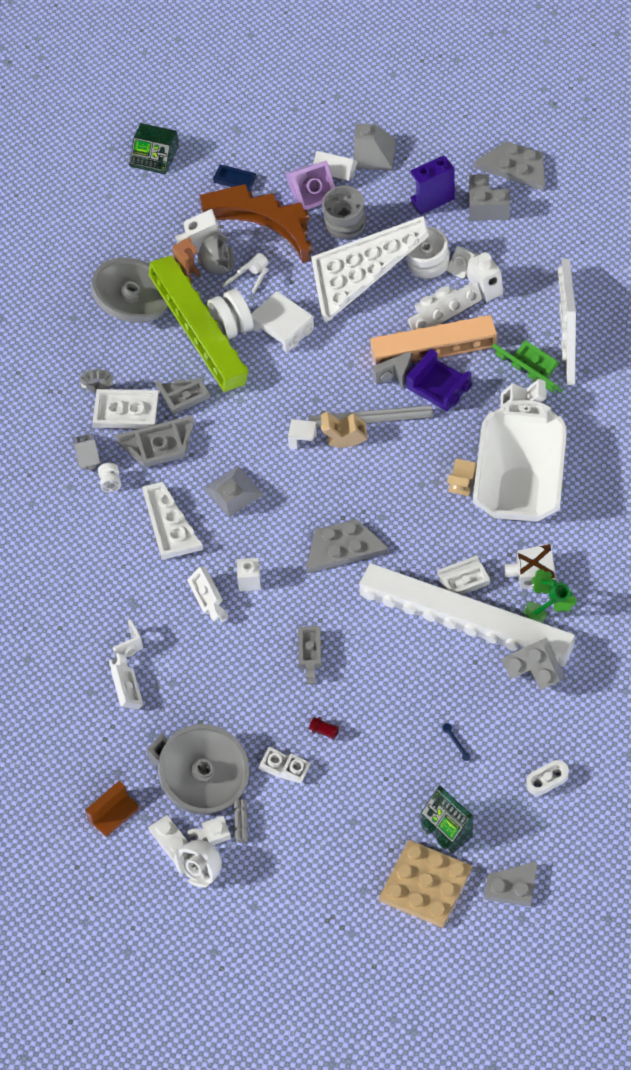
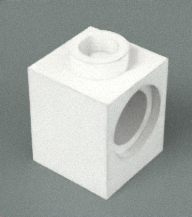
M259 558L237 559L239 592L261 590Z

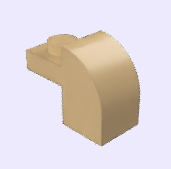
M328 411L321 414V430L327 435L329 445L337 448L352 447L368 440L366 422L354 413L341 420Z
M455 458L452 475H448L447 483L450 484L448 492L470 496L475 484L477 463Z

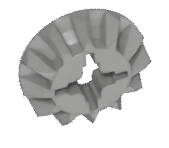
M89 370L80 377L81 388H85L87 392L93 391L94 393H96L97 389H110V386L113 385V376L106 370Z

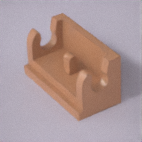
M188 237L174 245L172 249L175 261L179 262L182 272L185 276L189 277L192 284L193 281L189 274L195 273L197 277H200V272L194 263L193 253L197 254L196 247Z

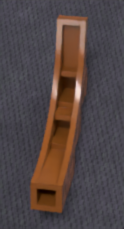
M246 184L199 195L202 212L212 209L216 220H241L265 226L284 237L297 251L302 263L310 261L309 253L312 252V246L310 241H306L307 221H310L308 210H304L301 202L281 207L280 201L275 200L273 193L253 198L252 192H248Z

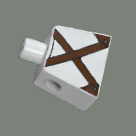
M551 544L519 550L517 552V563L504 564L505 577L518 576L519 587L522 589H533L534 584H532L531 579L535 577V573L539 569L551 572V578L556 580Z

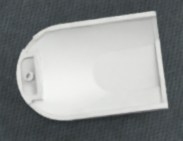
M516 400L504 403L501 408L494 412L491 411L486 416L481 427L473 503L496 519L536 522L560 510L567 437L566 426L561 416H557L552 412L551 407L530 400Z

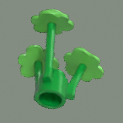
M539 569L536 571L535 577L531 579L532 584H534L533 591L535 593H548L550 600L543 605L529 601L526 604L527 608L524 609V614L529 619L543 623V620L547 618V613L544 611L546 608L554 604L555 611L561 612L564 610L569 612L571 607L576 604V598L572 596V591L569 590L566 584L558 583L557 580L551 578V572Z

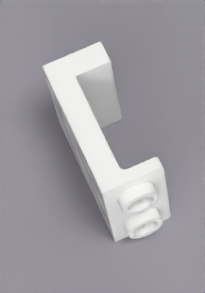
M278 291L251 313L254 325L252 330L255 332L260 329L264 330L283 344L285 352L295 348L300 340L308 336L314 328L313 315Z

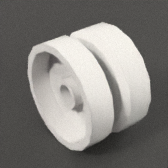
M428 227L429 237L406 255L409 271L414 276L422 279H432L440 276L447 270L451 257L446 235L435 227Z
M237 289L224 292L223 298L216 296L208 300L207 306L213 319L217 320L220 330L223 334H226L228 340L237 337L238 331L246 333L253 329L254 325L250 310Z

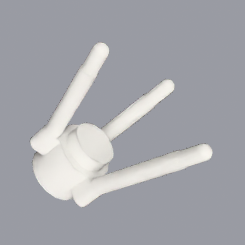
M257 253L237 273L224 282L222 287H226L249 269L253 274L260 273L252 290V293L255 294L264 275L268 272L266 268L268 265L267 258Z

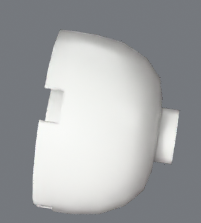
M204 840L188 842L179 849L174 857L175 866L180 875L184 873L187 877L191 878L187 882L197 887H207L217 878L221 871L222 859L218 850L211 843Z

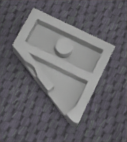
M201 379L174 380V383L162 384V381L155 382L157 390H159L173 415L210 398V393Z
M531 862L489 874L484 900L531 907L538 862Z

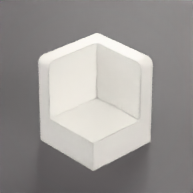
M291 419L288 433L289 448L297 449L299 440L313 441L314 437H317L316 422Z

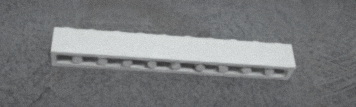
M371 563L359 583L360 595L367 600H375L387 607L401 609L407 614L421 616L427 621L438 622L449 629L463 631L469 636L483 638L489 643L503 645L512 651H519L547 638L562 667H565L574 648L575 634Z

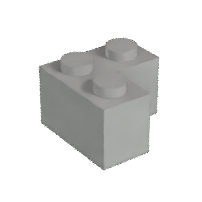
M489 174L469 175L470 221L510 220L509 189H489Z
M547 638L501 659L510 679L531 670L540 690L566 678Z

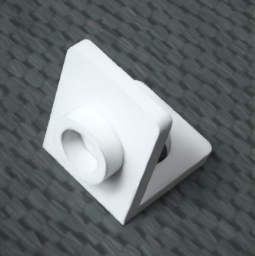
M457 246L448 265L447 272L464 279L467 274L468 261L480 254L465 247Z
M131 619L128 620V626L133 638L113 647L116 660L117 653L130 657L143 649L141 637Z

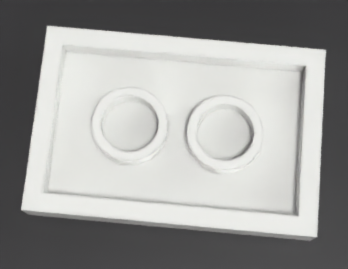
M97 389L92 422L93 428L141 429L156 425L159 390Z

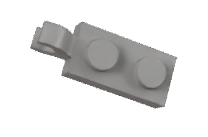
M320 626L298 627L299 669H306L307 684H316L315 668H322Z

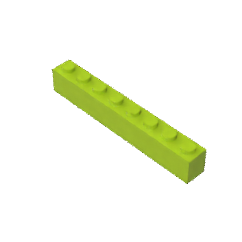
M172 255L151 261L149 277L223 392L246 385L249 374L247 366L240 361L237 351L229 344L228 337L220 330L217 320L213 319L210 315L209 308L201 301L198 291L193 289L189 277L184 275L179 262H176Z

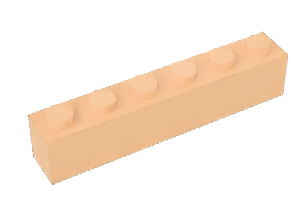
M491 315L370 338L371 353L375 365L409 351L412 363L419 362L430 349L436 351L438 358L493 348L492 345L494 343L497 345V333Z

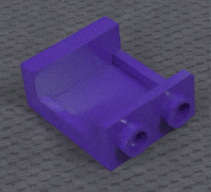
M445 155L410 171L411 176L416 181V195L411 196V203L420 215L455 199V168Z
M430 349L406 376L408 390L448 412L452 406L457 405L463 393L470 390L472 377L469 371L463 375L438 361V353Z

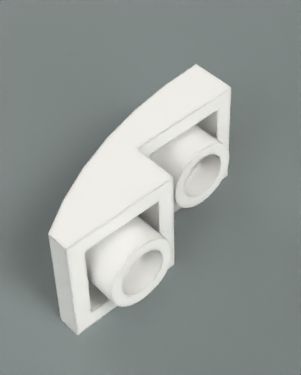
M268 747L258 769L282 779L302 783L311 763L292 753L287 756Z

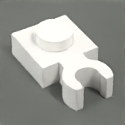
M224 816L203 822V829L201 830L191 829L188 831L189 838L198 837L197 840L208 841L212 845L231 839Z

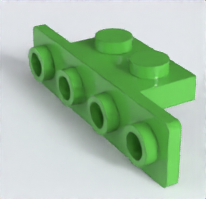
M524 340L514 356L495 343L492 345L496 350L495 355L503 361L509 359L512 361L511 366L520 372L523 369L527 371V376L533 381L537 379L546 381V389L551 393H554L555 390L560 394L563 392L558 385L549 380L559 362L526 340Z

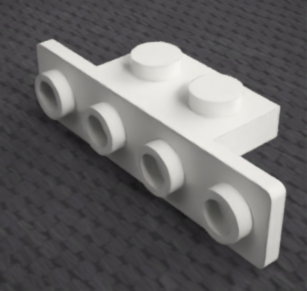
M472 282L458 291L449 286L441 287L433 295L422 298L419 303L414 305L418 313L408 319L411 330L441 324L481 301L482 297L477 283Z

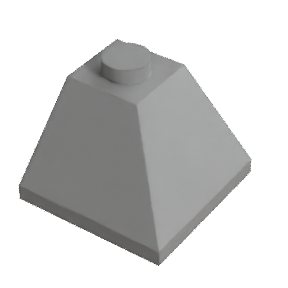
M356 123L353 158L358 161L356 169L392 171L396 138L376 124Z
M239 466L204 487V490L228 517L263 496V492Z

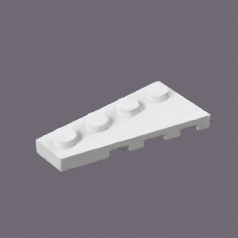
M159 482L143 486L142 490L161 560L204 550L201 541L198 540L194 530L185 520L183 513L178 509L164 483Z

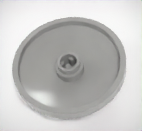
M126 257L114 258L102 263L94 272L91 282L92 296L105 312L117 319L134 323L149 322L161 317L169 307L149 277L150 264L145 261Z
M195 724L177 731L166 742L158 760V778L164 793L176 806L193 814L211 815L228 809L234 804L235 800L240 798L249 779V762L243 746L231 733L214 725Z

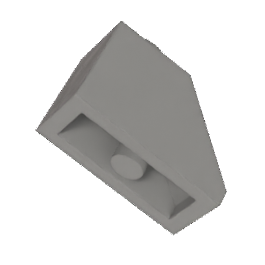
M93 433L73 437L72 440L79 468H84V470L96 468V465L100 464Z

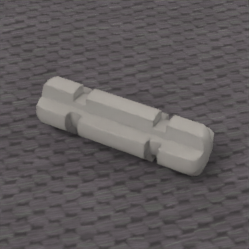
M237 799L234 802L235 838L237 843H246L248 841L247 802L245 799Z

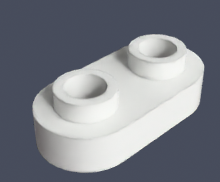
M555 760L542 766L528 775L526 780L527 790L536 796L551 791L567 781L569 768L566 763L560 760ZM560 773L561 776L556 777L553 774ZM538 783V784H541L542 786H541V787H535L534 785Z

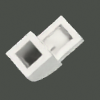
M537 379L527 389L512 383L501 393V407L504 403L516 400L543 402L547 395L546 381Z

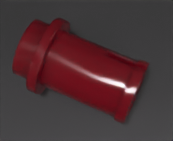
M313 717L309 730H312L313 734L317 732L335 740L339 732V726L323 721L322 717Z

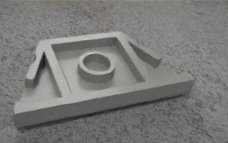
M506 141L474 162L475 169L542 191L545 190L542 152Z
M190 415L115 435L116 442L144 468L186 457L194 426V417Z
M357 519L315 529L306 565L307 574L388 554V548Z

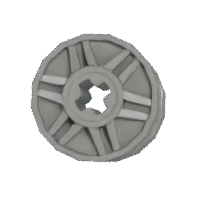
M341 185L332 188L325 194L322 208L327 231L338 239H350L362 233L366 226V213L361 192L354 187Z

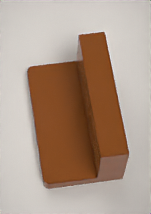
M118 781L85 809L88 821L107 837L139 809V805L127 795L125 785Z

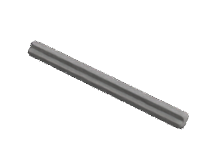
M432 405L333 413L332 415L341 420L354 413L366 423L430 418L433 417ZM310 415L309 421H314L317 427H321V415Z

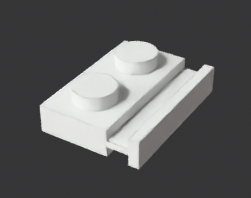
M478 556L437 570V575L440 577L444 589L460 595L490 585V578L482 563H480Z

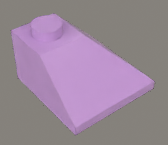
M327 161L311 164L285 173L291 193L297 203H302L304 210L322 205L325 194L335 187Z

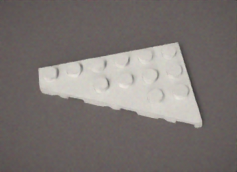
M424 216L311 257L322 319L325 322L331 320L429 237L427 222Z
M562 259L561 266H558L562 361L566 362L567 385H575L576 308L570 259Z

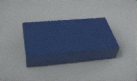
M220 164L213 177V183L228 187L246 184L249 192L257 179V175L253 172Z

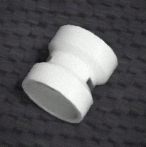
M114 463L102 464L98 468L101 490L105 492L117 491L121 488L118 465Z

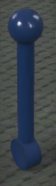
M445 723L443 731L449 734L461 752L462 759L469 761L471 755L464 750L451 731V724Z

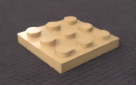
M408 840L379 896V902L444 928L472 872V866Z

